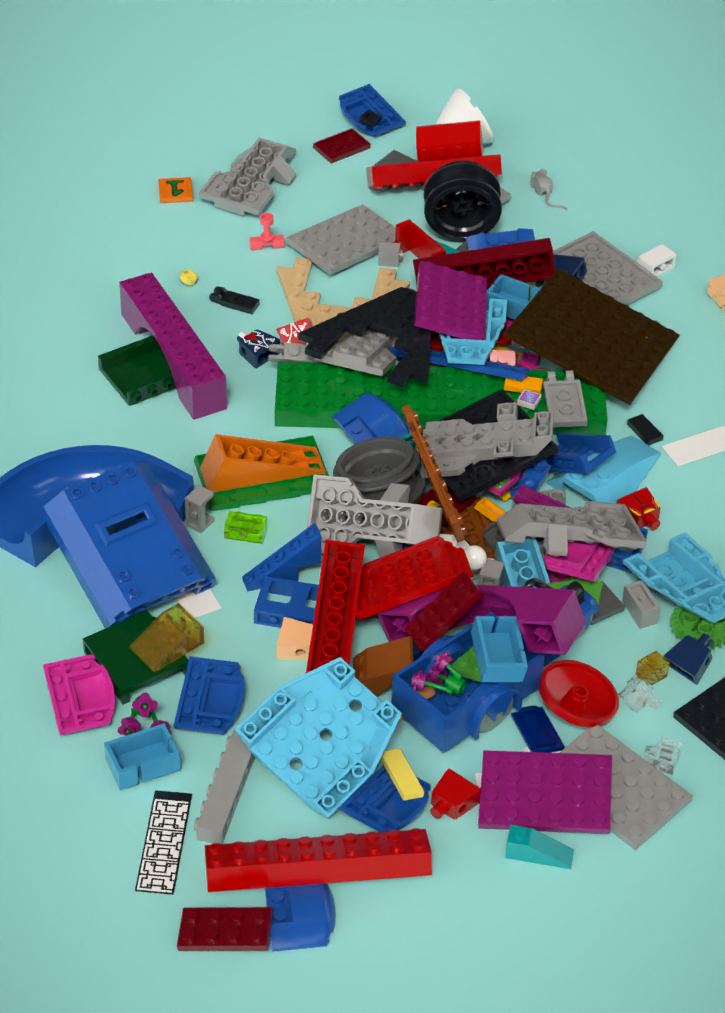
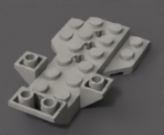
M258 138L251 148L236 157L231 164L230 171L224 173L221 171L214 172L199 192V197L213 201L216 208L242 216L247 212L259 216L273 197V189L269 185L273 176L274 181L287 185L296 176V172L285 161L291 159L296 149Z
M369 328L362 337L352 334L346 340L337 341L322 359L315 358V360L383 376L396 364V357L389 350L394 347L398 337Z
M502 403L497 406L498 422L473 425L464 419L426 422L423 436L427 439L429 444L427 450L432 451L435 463L440 469L441 477L456 476L465 472V467L471 463L474 465L480 460L537 455L553 439L554 412L534 413V419L518 420L517 403ZM421 463V477L428 478L423 463Z
M314 475L307 528L313 523L317 524L321 534V554L324 553L325 540L357 543L360 539L375 540L381 558L402 550L403 544L415 545L440 536L443 508L408 503L410 485L391 483L380 500L365 499L351 478Z
M588 501L584 507L566 508L520 503L496 520L505 541L515 544L517 542L524 543L526 536L530 538L543 537L545 538L543 546L547 554L554 557L560 555L567 556V541L599 542L614 548L620 546L630 549H645L647 544L644 535L625 504Z

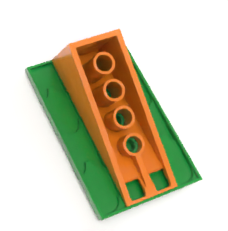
M215 434L207 454L196 455L194 458L202 487L214 493V496L208 501L210 511L240 508L242 505L260 504L269 500L300 497V495L311 494L314 475L329 476L313 435L273 442Z

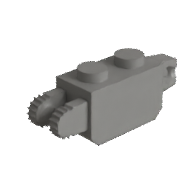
M285 342L284 345L271 344L269 346L271 352L282 353V355H269L268 361L324 363L316 361L315 357L306 355L305 348L307 345Z

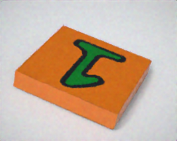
M191 177L158 179L160 203L193 201Z

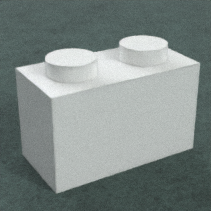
M661 244L638 256L637 263L657 277L675 267L676 253Z

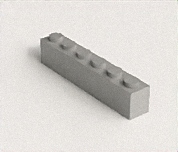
M235 728L232 736L227 738L226 751L221 753L220 767L214 771L213 785L209 784L207 800L201 804L200 818L197 817L194 823V830L199 841L223 844L255 756L248 750L235 732Z

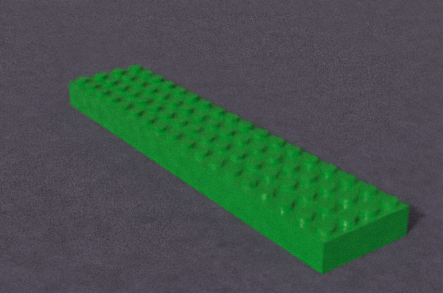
M278 362L275 426L340 428L332 416L369 392L391 404L400 413L405 422L406 419L402 407L409 404L411 411H416L419 418L418 422L423 429L426 427V422L439 421L500 389L504 390L506 378L454 367L429 366L428 383L411 378L403 388L387 382V376L396 365L383 376L328 363ZM530 369L528 377L542 378L543 381H546V378H548L547 371H555L556 381H563L566 377L565 371L567 370ZM574 375V380H580L588 420L587 426L553 427V435H556L558 432L606 435L608 419L605 391ZM543 384L541 400L535 410L518 405L530 418H534V413L547 412ZM505 391L516 403L522 394Z

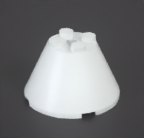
M454 89L435 124L480 120L483 144L494 141L493 139L491 140L494 137L491 128L478 107L474 108L469 102L471 98L462 89Z

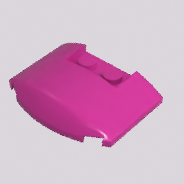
M575 540L574 542L567 541V556L560 555L554 557L547 554V552L545 553L547 570L597 582L606 564L610 563L615 548L599 542L586 543Z
M92 654L43 664L60 736L107 726L112 721L111 718L115 709L113 684L103 664L100 665L94 661L96 658Z

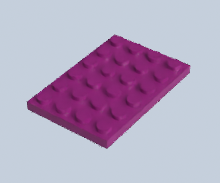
M420 261L418 266L414 326L462 339L485 340L487 278L468 274L465 271L450 269L447 266Z
M483 750L478 829L509 830L510 825L532 828L536 831L610 834L612 755Z

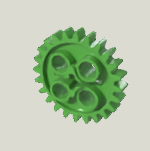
M679 605L678 609L674 608L670 627H672V633H676V638L682 637L683 639L689 635L698 640L705 633L713 640L709 645L712 649H715L716 645L719 647L723 646V643H725V618L713 623L696 616Z

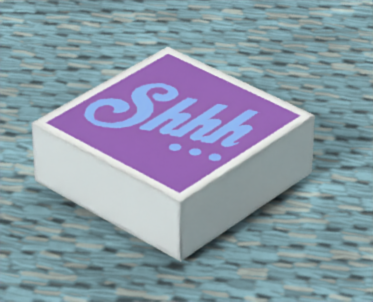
M524 389L517 400V405L535 410L542 394Z

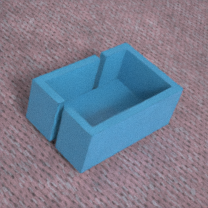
M500 275L487 290L486 310H489L490 299H507L506 317L515 320L530 302L531 285ZM532 287L531 300L541 288Z
M476 616L471 636L481 682H523L528 664L525 651H523L524 646L516 616H498L493 633H491L495 621L494 616Z
M165 723L104 742L105 759L120 790L137 785L138 780H141L143 783L181 770L180 753L171 739Z

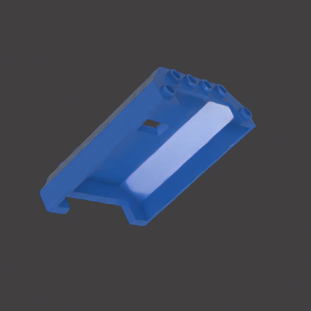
M135 461L128 464L123 463L114 470H106L94 478L88 477L82 483L67 486L43 506L42 517L104 628L124 621L133 615L193 590L195 595L213 588L215 584V576L148 463ZM143 512L147 517V520L111 535L107 530V527Z

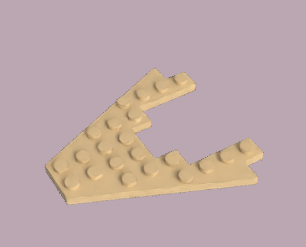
M296 257L293 268L277 266V275L293 321L297 322L309 318L313 326L337 316L338 313H344L399 287L410 288L409 281L395 280L397 269L380 267L372 299L355 297L352 308L319 304L321 293L305 291L313 265L312 261ZM345 332L338 341L346 340L352 334Z

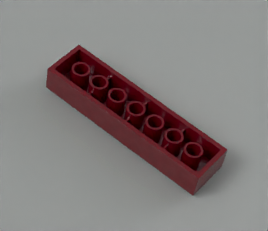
M550 238L413 260L416 285L420 261L447 266L450 269L465 271L472 275H480L487 278V289L494 284L500 275L526 283L550 279L555 273L553 248Z

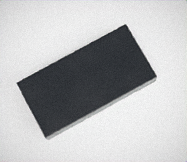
M643 414L627 420V425L645 444L652 445L663 440L664 435Z

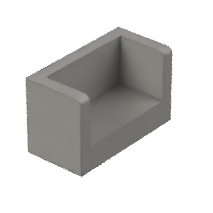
M200 485L185 497V517L187 527L202 533L214 522V517L205 513V504L214 496V493Z
M487 559L485 566L482 567L479 574V585L502 586L505 562Z
M641 580L624 585L622 602L638 627L641 629L657 624L660 606L645 583Z

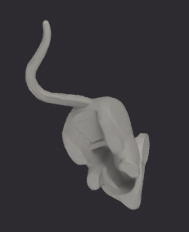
M541 169L538 172H532L530 187L536 188L535 192L539 196L546 192L545 203L548 206L567 210L564 206L552 205L548 202L550 193H552L553 183L546 176V170Z

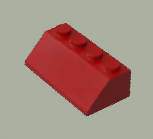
M481 121L416 126L418 162L483 156L484 147Z

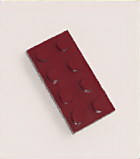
M463 571L405 629L419 649L424 652L484 594Z
M272 907L183 908L177 949L178 951H268L273 909Z

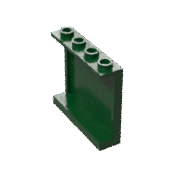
M153 335L98 355L99 370L129 406L176 389L168 362Z
M148 610L82 638L85 655L92 654L96 658L94 661L100 665L103 664L111 678L114 694L123 705L130 702V693L180 670L184 675L186 674L188 658L180 653L177 644L169 639L167 631L159 626L157 618L155 616L152 617Z

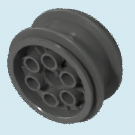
M396 437L372 438L349 447L338 457L333 469V476L351 478L365 499L380 500L391 483L410 485L408 503L417 504L426 486L425 478H422L420 471L417 470L420 464L418 451L406 440Z

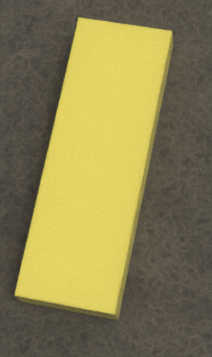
M401 749L384 751L381 761L403 801L423 797L424 790Z

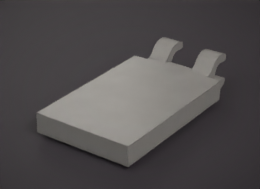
M573 370L565 371L566 377L563 381H556L555 371H547L548 378H546V381H543V390L547 412H554L553 427L587 426L588 420L580 380H574Z

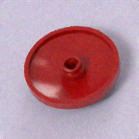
M575 660L552 662L544 669L539 679V691L545 704L557 716L574 725L587 728L598 725L600 727L604 726L614 718L619 708L618 693L610 680L600 671L585 663Z

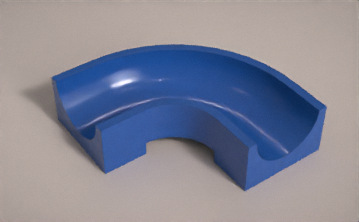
M75 446L36 456L19 464L0 477V548L36 568L59 547L42 517L43 506L71 484L77 485L88 477L94 478L106 470L111 471L123 463L128 464L133 461L150 465L183 521L186 518L185 497L194 490L193 476L153 455L118 446ZM143 512L112 525L110 528L118 532L147 520V517Z

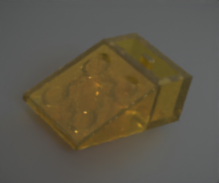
M178 603L162 612L130 645V649L152 671L156 672L204 644V626Z

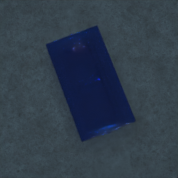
M532 705L522 707L518 712L511 713V717L530 752L552 753L565 748L543 707Z

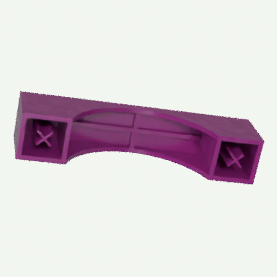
M152 272L120 281L121 315L135 335L149 331L154 336L170 367L178 398L192 419L195 420L226 410V375Z
M476 585L484 595L448 630L474 623L476 616H485L490 612L494 613L497 617L516 616V621L529 652L566 655L586 621L573 589ZM444 589L416 598L409 603L395 606L388 611L377 613L388 642L410 636L405 628Z

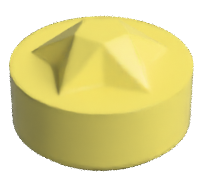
M188 269L183 270L179 276L180 280L187 285H194L198 279L196 273Z

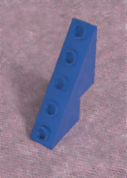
M313 523L242 576L247 592L261 589L265 576L298 581L299 567L321 563V534L317 524Z

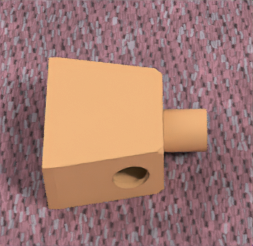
M284 617L276 645L277 659L308 660L313 625Z

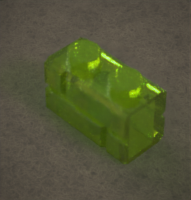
M240 511L228 512L224 525L225 539L263 544L267 532V516L247 514Z

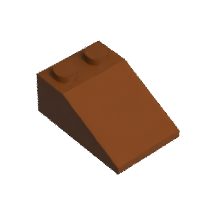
M408 636L366 648L360 654H357L353 658V669L356 671L355 677L376 697L392 686L393 675L413 662V638Z

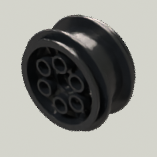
M454 161L443 165L432 173L424 187V214L428 225L440 236L452 241L465 242L466 237L480 233L487 234L496 226L502 213L501 189L498 179L489 169L472 161Z

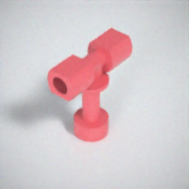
M271 213L260 215V224L264 226V232L261 233L260 237H250L251 250H263V246H272L273 249L285 247L284 236L273 235L270 232V226L274 223V216Z

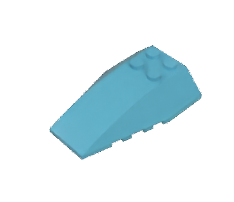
M490 299L489 310H486L485 340L462 339L439 333L448 363L485 365L506 324L507 299Z
M631 435L613 442L616 453L589 473L558 472L547 481V484L554 489H562L564 491L568 487H572L592 501L617 503V499L638 490L640 483L646 478L648 471L652 469L661 453ZM600 453L590 454L587 456L588 461H591Z
M684 532L671 538L669 550L652 559L646 560L641 554L637 553L623 560V564L648 586L685 610L713 623L725 618V577L721 574L718 564H714L711 554L687 533Z

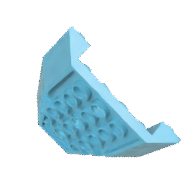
M341 657L279 686L235 729V732L248 750L311 810L327 818L374 773L402 715L387 699L382 702L355 677L356 671ZM352 702H358L361 705V709L359 711H352L349 705ZM328 731L332 737L329 740H323L320 737V733ZM293 760H298L302 763V767L294 770L290 767V763Z

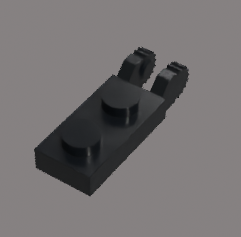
M216 286L214 292L209 295V299L213 303L215 302L221 306L252 315L260 305V299L227 291L224 287Z

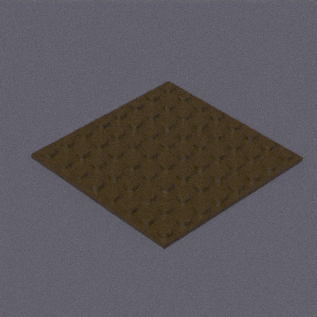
M560 269L555 271L503 334L505 337L567 371L573 370L574 375L628 405L632 404L680 336L674 330L666 328L659 322L646 317L643 313L633 310L628 305L615 300L612 296L600 292L597 288L589 286L582 280Z

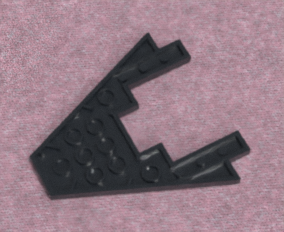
M399 287L344 313H338L337 316L298 333V340L309 343L305 348V354L318 359H322L345 332L362 337L371 328L398 337L394 348L407 353L387 376V382L403 388L411 378L428 383L431 330L414 326L416 291L409 288Z

